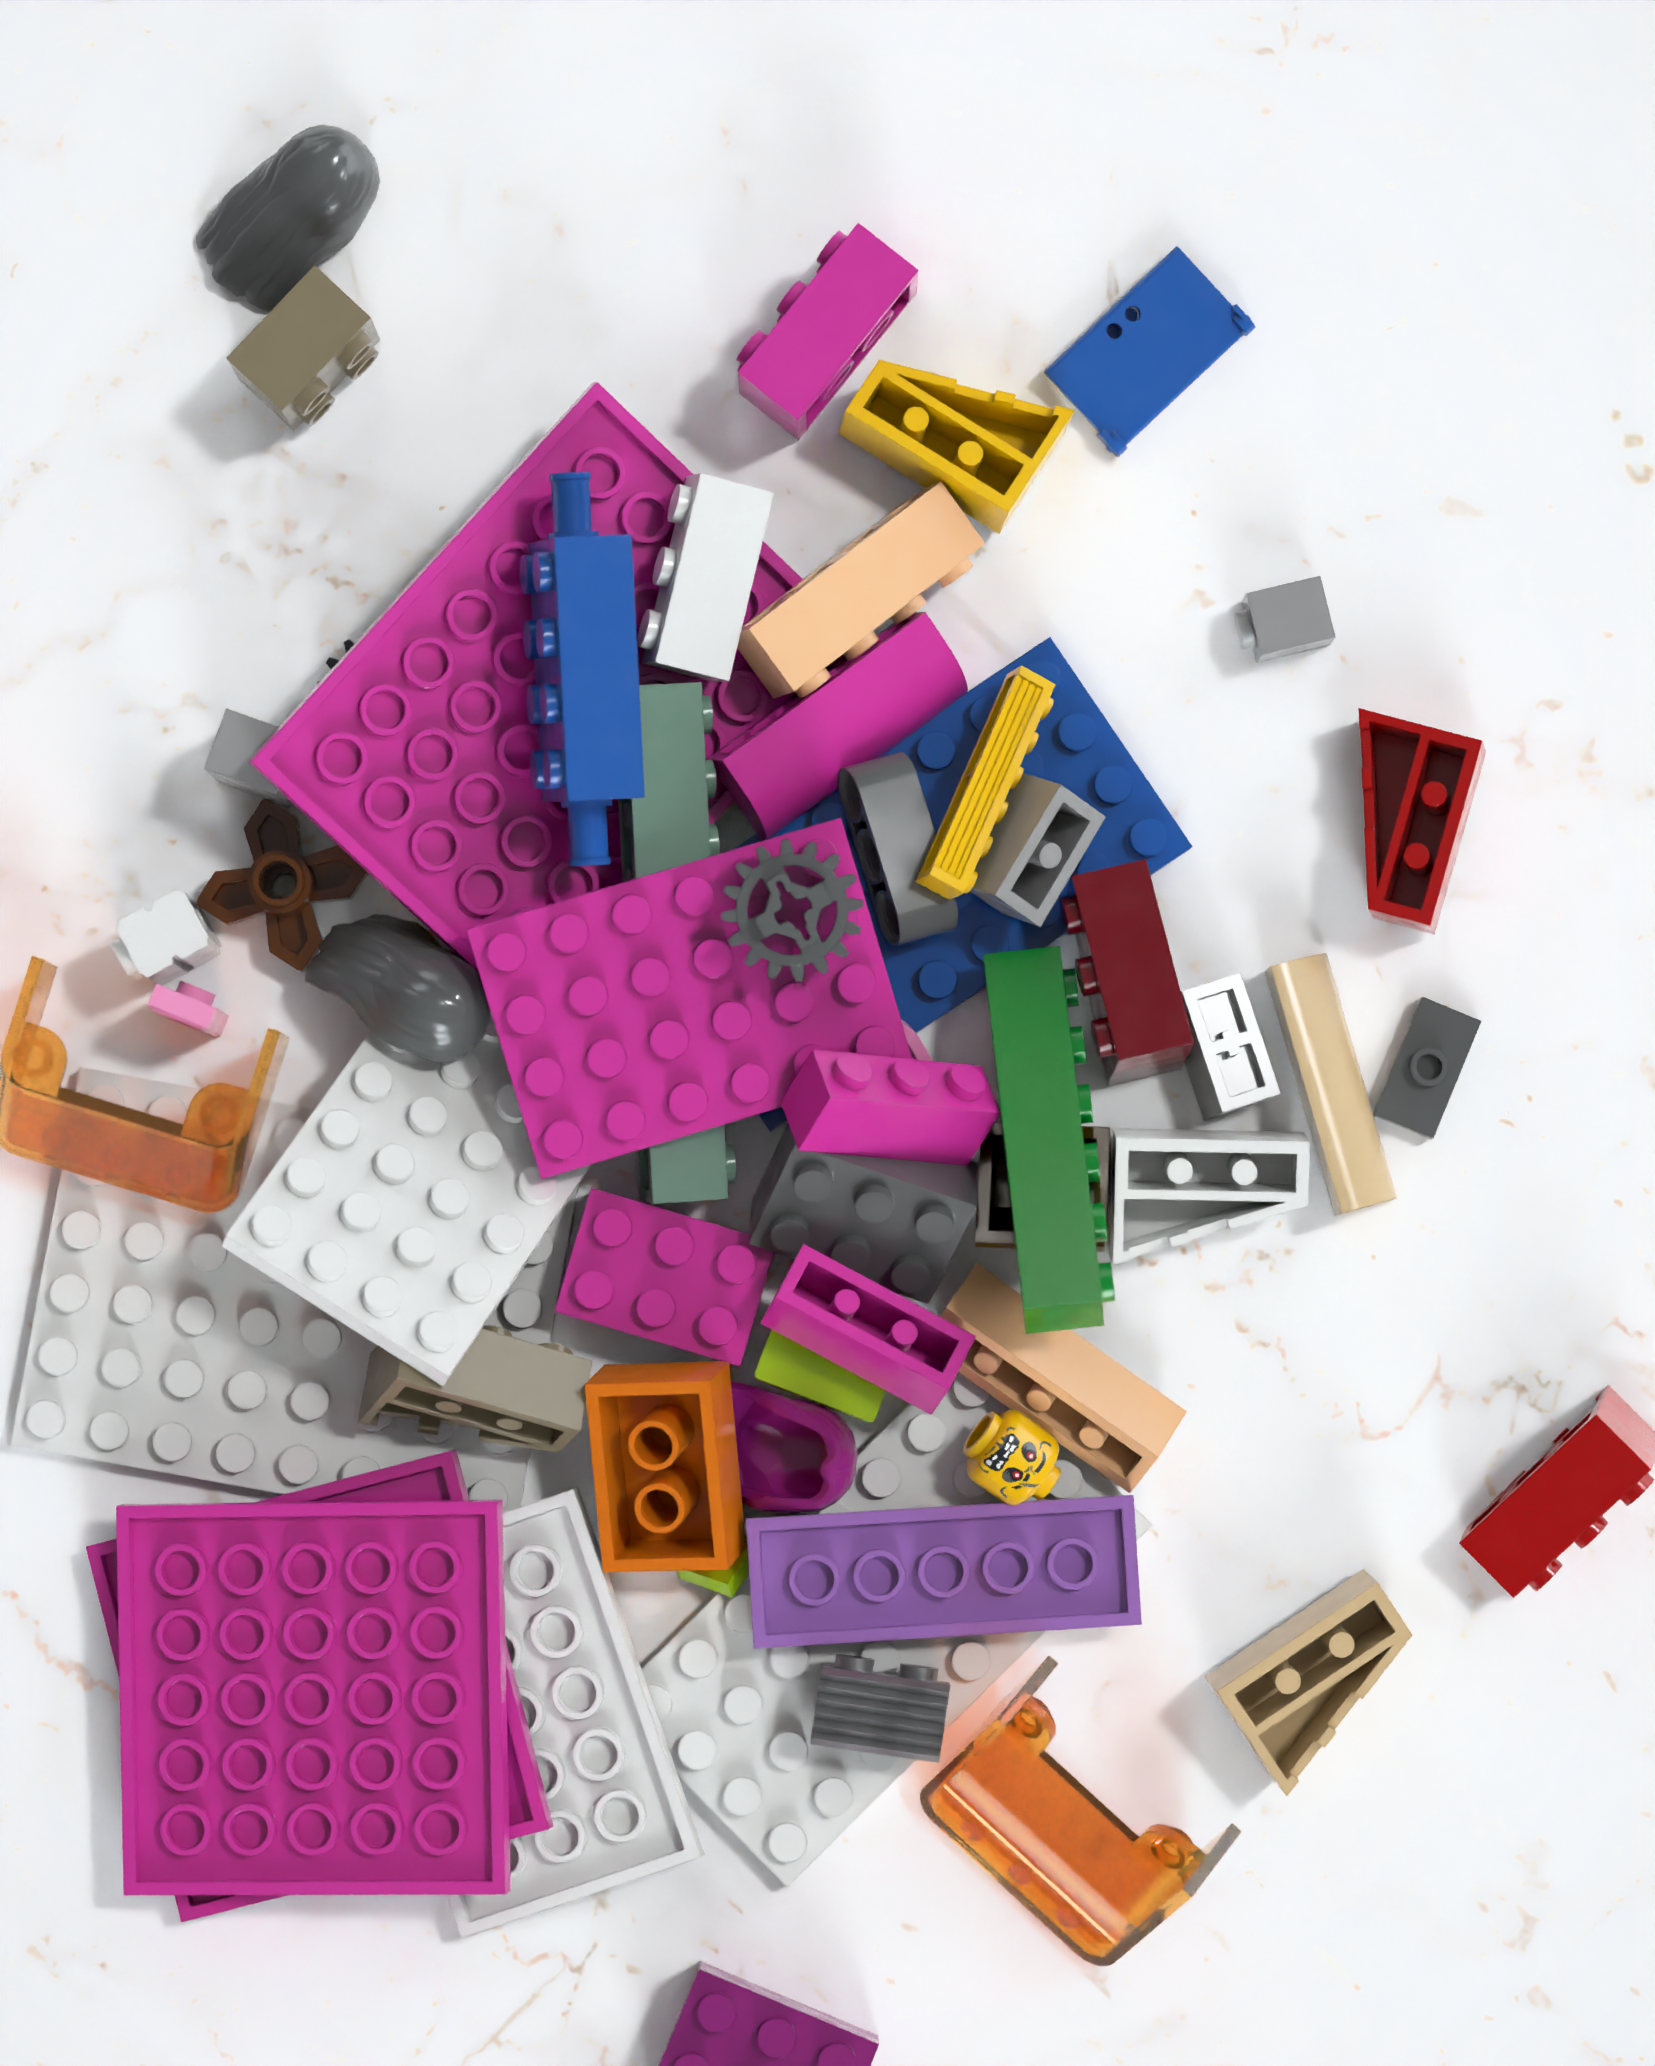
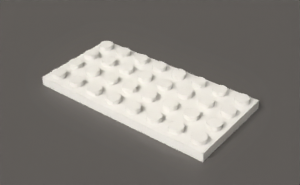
M958 1372L949 1391L932 1415L909 1404L858 1454L853 1483L837 1503L824 1510L800 1512L798 1515L1002 1503L970 1479L966 1469L968 1457L963 1454L962 1450L968 1436L985 1415L993 1411L1000 1415L1006 1410L1011 1409ZM1058 1443L1059 1453L1055 1465L1061 1469V1474L1052 1490L1041 1500L1123 1495L1102 1473ZM1031 1496L1026 1501H1036L1037 1499ZM1134 1506L1136 1541H1138L1153 1524ZM748 1574L733 1598L718 1593L641 1670L679 1778L788 1888L916 1761V1759L810 1744L822 1664L835 1666L836 1654L874 1659V1672L899 1675L900 1663L939 1669L937 1681L950 1683L944 1726L945 1732L1046 1631L754 1649L750 1577Z

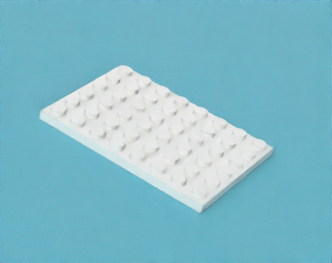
M80 1067L11 1436V1446L279 1494H288L456 1449L469 1500L503 1499V1513L521 1507L531 1454L530 1448L478 1441L480 1429L440 1423L438 1435L418 1432L419 1420L379 1415L378 1426L357 1423L370 1353L377 1344L222 1247L228 1231L315 1109ZM579 1185L485 1325L504 1328L512 1334L513 1338L537 1345L551 1343L556 1316L554 1311L560 1294Z

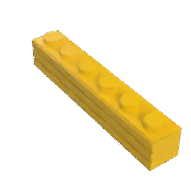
M1022 665L1006 675L915 882L948 900H952L964 893L967 894L972 889L978 877V872L974 870L979 858L982 859L986 856L993 843V837L990 836L993 826L1002 820L1007 811L1008 802L1005 801L1010 789H1013L1022 777L1024 769L1020 767L1025 754L1027 755L1032 751L1038 740L1039 734L1035 730L1039 721L1046 718L1053 706L1054 699L1050 698L1056 684Z

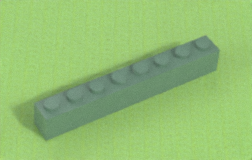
M702 682L639 685L645 798L618 799L622 882L720 853L718 829L715 824H709L708 798H714L716 794V770L713 761L706 760L704 734L712 732L713 708L709 695H702ZM725 1124L637 1150L639 1200L651 1204L728 1199V1183L735 1182L737 1169L734 1148L732 1145H726Z

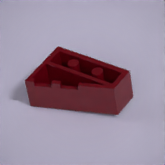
M1139 860L1071 876L1066 890L1067 896L1059 898L1060 912L1067 935L1075 934L1080 955V958L1075 959L1077 980L1083 997H1089L1093 1020L1090 1023L1091 1033L1097 1055L1102 1059L1107 1087L1181 1070L1194 1045L1147 860Z

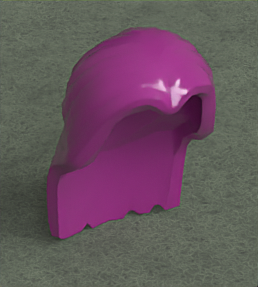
M731 1381L742 1503L753 1509L779 1513L820 1511L837 1503L853 1483L858 1458L854 1434L845 1421L823 1405L787 1398L752 1385Z

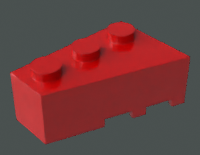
M1358 708L1361 736V774L1364 799L1368 910L1374 919L1435 935L1486 755L1484 743L1479 739Z
M1609 1385L1595 1398L1597 1401L1596 1406L1571 1430L1566 1427L1552 1441L1554 1446L1527 1471L1523 1470L1466 1527L1459 1541V1544L1513 1598L1527 1585L1535 1592L1541 1589L1563 1566L1557 1557L1572 1543H1575L1580 1549L1586 1547L1607 1526L1608 1521L1603 1515L1616 1502L1621 1500L1626 1506H1629L1655 1480L1649 1474L1655 1462V1431Z

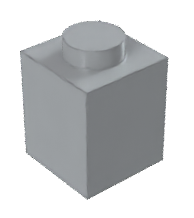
M1321 576L1246 593L1241 601L1243 611L1234 613L1241 647L1243 650L1253 648L1256 663L1329 646L1336 638Z

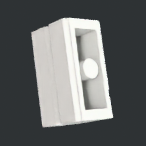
M177 888L152 901L151 910L148 911L141 907L117 920L116 930L120 938L111 942L118 960L129 977L133 975L136 981L146 977L161 986L187 973V965L190 964L197 968L221 955L220 947H222L202 908L197 905V901L186 892H181Z

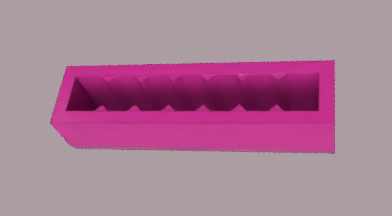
M915 612L902 622L889 625L877 634L879 640L869 649L850 661L844 658L830 668L828 672L831 677L820 687L803 698H799L797 694L793 695L706 759L713 761L716 775L761 841L772 838L838 789V772L841 768L882 757L968 692L967 682L957 659L926 612Z

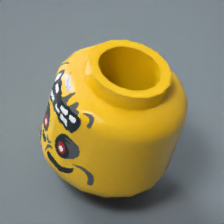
M1006 1410L1000 1415L994 1411L989 1412L975 1426L963 1446V1454L968 1457L966 1469L970 1479L1002 1503L1019 1505L1031 1496L1039 1501L1052 1490L1061 1474V1469L1055 1465L1059 1453L1057 1439L1018 1410Z

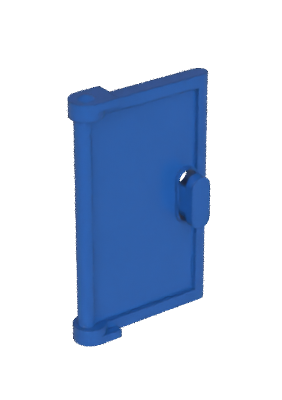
M1176 246L1043 372L1098 431L1096 436L1106 446V449L1116 457H1120L1128 449L1127 445L1233 344L1243 335L1248 336L1256 326L1250 316L1246 315L1237 304L1232 306L1185 253Z

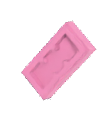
M183 981L179 982L176 991L156 984L148 1002V1005L151 1006L150 1009L156 1013L216 1038L218 1035H222L229 1018L228 1014L212 1006L216 997L215 994Z

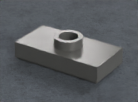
M1421 997L1373 1115L1428 1139H1433L1475 1039L1481 1020L1428 998Z

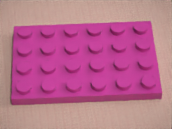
M841 818L466 929L541 1179L782 1107V1099L812 1049L913 1059ZM781 839L790 840L794 854H802L803 848L808 841L817 843L815 859L820 862L829 855L836 853L840 860L833 871L835 875L840 877L846 874H854L857 879L849 888L845 889L847 898L853 897L863 900L862 908L848 912V920L861 928L860 934L850 935L843 933L839 940L849 952L846 958L830 951L824 956L828 972L822 975L812 963L804 965L802 981H795L791 974L790 966L783 965L775 979L767 977L768 960L761 958L750 967L747 966L743 961L750 949L749 945L745 942L741 945L730 946L727 941L734 932L739 930L737 922L723 921L720 916L721 912L736 906V899L730 898L722 892L724 885L740 887L744 880L737 872L735 865L741 862L752 869L756 867L759 861L756 857L755 848L760 845L770 853L771 857L779 855ZM795 865L782 866L793 883L808 887L823 880L819 874L809 868ZM762 878L756 883L750 894L748 919L763 911L768 890ZM778 881L776 886L781 894L779 899L782 908L774 913L775 920L778 923L788 920L794 928L797 927L800 930L803 938H806L807 933L802 925L804 920L801 912L809 907L806 897L796 900L789 892L784 891L780 881ZM835 901L820 911L815 928L821 941L826 938L833 926L836 912ZM775 933L760 940L762 944L776 952L785 954L801 953L793 938Z

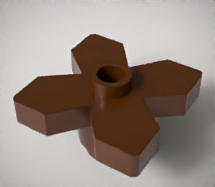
M263 799L243 828L254 860L251 868L215 871L197 898V905L228 926L265 914L269 952L297 971L304 972L313 957L318 953L319 946L323 941L312 904L352 900L369 874L338 845L302 857L299 820L297 817L269 799ZM283 875H290L296 880L295 890L286 898L277 897L273 889L276 879Z

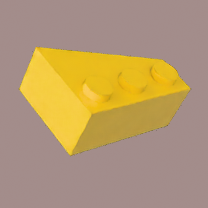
M878 360L845 410L838 434L924 488L942 481L964 513L1000 534L1062 439L1075 410L1055 405L1053 409L1015 399V394L996 390L994 394L956 384L957 379Z

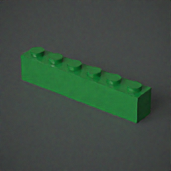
M1060 946L983 954L1025 1333L1031 1334L1104 1326L1103 1302L1115 1301L1111 1262L1098 1263L1096 1242L1108 1241L1104 1202L1091 1203L1089 1183L1100 1182L1097 1144H1084L1082 1124L1093 1123L1089 1084L1077 1085L1074 1065L1086 1064L1082 1026L1070 1027L1067 1007L1079 1006L1075 968L1063 969Z

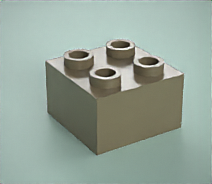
M314 265L226 359L238 380L290 429L295 431L303 421L308 426H312L329 410L335 401V398L330 393L347 375L352 380H356L372 365L379 354L374 347L380 342V337L371 317Z

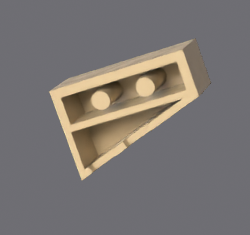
M1363 1569L1204 1677L1273 1781L1288 1796L1299 1782L1298 1777L1320 1748H1325L1337 1733L1335 1730L1358 1699H1364L1413 1634L1380 1584Z

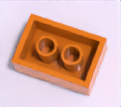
M729 1361L605 1364L584 1384L603 1572L728 1570L746 1549Z

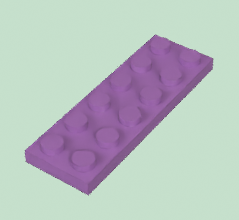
M1134 1495L1024 1501L1019 1505L987 1503L746 1518L754 1649L1142 1625Z

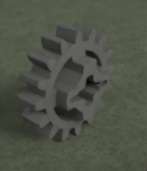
M781 839L779 855L771 857L770 853L762 845L755 848L759 864L752 869L750 866L738 862L735 868L739 875L744 878L741 886L724 885L722 891L730 898L736 899L735 908L720 913L721 920L737 922L739 928L727 939L729 945L737 946L746 942L750 949L743 962L750 967L761 958L768 960L767 977L775 979L779 974L782 965L790 966V971L795 981H802L804 965L812 963L822 975L827 973L828 966L824 956L832 951L836 955L846 958L849 952L839 940L843 933L853 935L860 934L861 931L858 925L848 920V912L862 908L863 900L853 897L847 898L845 889L849 888L857 880L855 875L846 874L840 877L835 875L833 871L840 860L836 853L829 855L822 862L816 860L817 843L808 841L803 848L802 854H794L790 840ZM795 865L809 868L819 874L823 880L808 887L793 883L782 866ZM762 878L768 890L763 911L748 919L750 894L756 883ZM778 881H780L784 891L789 892L796 900L804 897L808 900L809 907L801 912L804 920L802 925L807 933L806 938H803L800 930L797 927L794 928L788 920L779 923L775 920L774 913L782 908L779 899L781 894L776 886ZM835 901L836 912L833 926L826 938L821 941L815 928L820 911ZM775 933L793 938L801 953L785 954L776 952L766 947L760 940Z

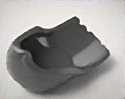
M322 124L309 127L294 135L275 154L262 162L247 177L230 189L197 234V247L199 250L206 249L204 254L207 263L213 265L212 277L236 297L245 295L248 303L270 312L314 265L317 267L324 260L347 246L354 238L372 207L379 189L380 176L375 157L359 138L340 127Z
M373 914L352 923L334 925L320 944V953L314 956L307 966L305 982L342 999L355 1010L373 1036L401 1050L436 1062L452 1061L465 1056L468 1050L476 1047L486 1034L490 1020V1008L480 974L461 956L444 949L417 922L383 914Z

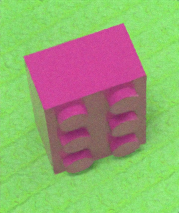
M857 223L848 236L840 230L834 234L816 259L820 263L816 276L808 285L799 280L792 286L776 309L780 316L774 328L768 335L758 330L736 358V361L740 363L737 369L739 394L798 441L917 294L919 270L860 223Z
M591 1188L554 1312L741 1366L775 1252L749 1244V1234Z

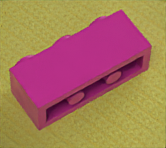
M816 1049L811 1050L781 1101L798 1151L966 1166L969 1165L1001 1114L982 1066Z
M803 1244L760 1322L764 1326L931 1415L949 1391L976 1337Z

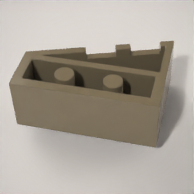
M484 1325L444 1386H441L377 1345L370 1353L357 1423L378 1426L379 1415L419 1420L418 1432L438 1435L440 1423L480 1429L478 1441L560 1453L581 1431L586 1403L584 1384L590 1379L593 1360L573 1355L569 1348L560 1344L541 1343L537 1345L513 1338L512 1334L504 1328Z

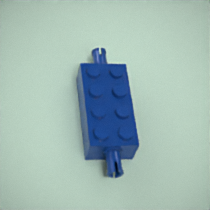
M591 472L549 474L554 533H547V539L529 543V555H522L520 560L521 588L524 594H531L532 620H526L523 628L524 651L527 659L535 660L536 685H529L527 689V714L530 724H538L539 750H532L530 755V776L533 788L541 789L542 801L561 802V808H568L569 866L611 864L608 855L606 806L612 805V799L645 798L632 534L599 536L598 531H592L589 481L591 479Z

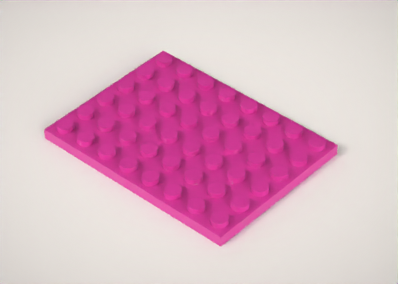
M598 382L590 384L247 761L447 947L469 962L478 973L466 929L622 883L618 799H612V805L606 806L608 855L611 864L569 866L568 808H561V802L542 801L541 789H534L532 786L530 755L532 750H539L538 724H530L528 719L527 689L529 685H536L535 660L526 658L523 643L524 623L526 620H532L531 594H524L521 588L520 560L522 555H529V543L547 539V533H554L549 474L591 472V479L589 481L592 531H598L599 536L632 534L638 641V633L643 616L648 609L654 611L660 588L659 585L653 584L655 562L661 548L670 547L675 523L668 521V509L673 491L677 484H685L686 476L694 474ZM764 541L762 542L743 625L803 580ZM637 643L639 685L702 682V695H709L713 708L712 732L704 734L706 759L796 694V692H792L773 699L738 648L729 681L711 682L642 664L645 648L638 647ZM842 654L826 667L827 671L845 658ZM717 775L715 797L708 798L709 824H714L734 802Z

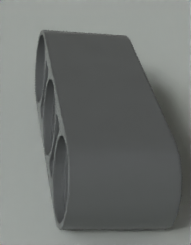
M898 752L841 768L837 779L840 800L876 917L886 940L892 946H897L954 930L958 923L956 899L948 900L915 882L936 834L916 770L910 758L904 752Z

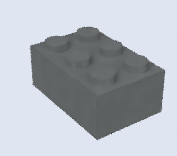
M787 1123L752 1198L749 1244L795 1259L801 1247L805 1244L894 1293L930 1304L977 1208L978 1162L971 1160L969 1165L966 1166L798 1151L789 1123Z

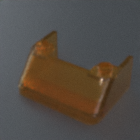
M32 956L1 1053L0 1145L14 1155L200 1212L219 1213L233 1206L242 1193L290 1038L280 1031L268 1028L249 1090L227 1083H214L203 1087L192 1098L183 1124L61 1087L68 1063L65 1044L56 1033L40 1026L58 967L45 959Z
M1048 1655L1001 1700L922 1789L920 1802L925 1814L937 1827L1073 1952L1091 1964L1109 1966L1119 1960L1193 1897L1242 1831L1231 1823L1202 1849L1198 1848L1184 1831L1163 1824L1151 1825L1139 1836L1135 1834L1045 1751L1056 1735V1724L1048 1707L1041 1700L1034 1697L1033 1694L1058 1665Z

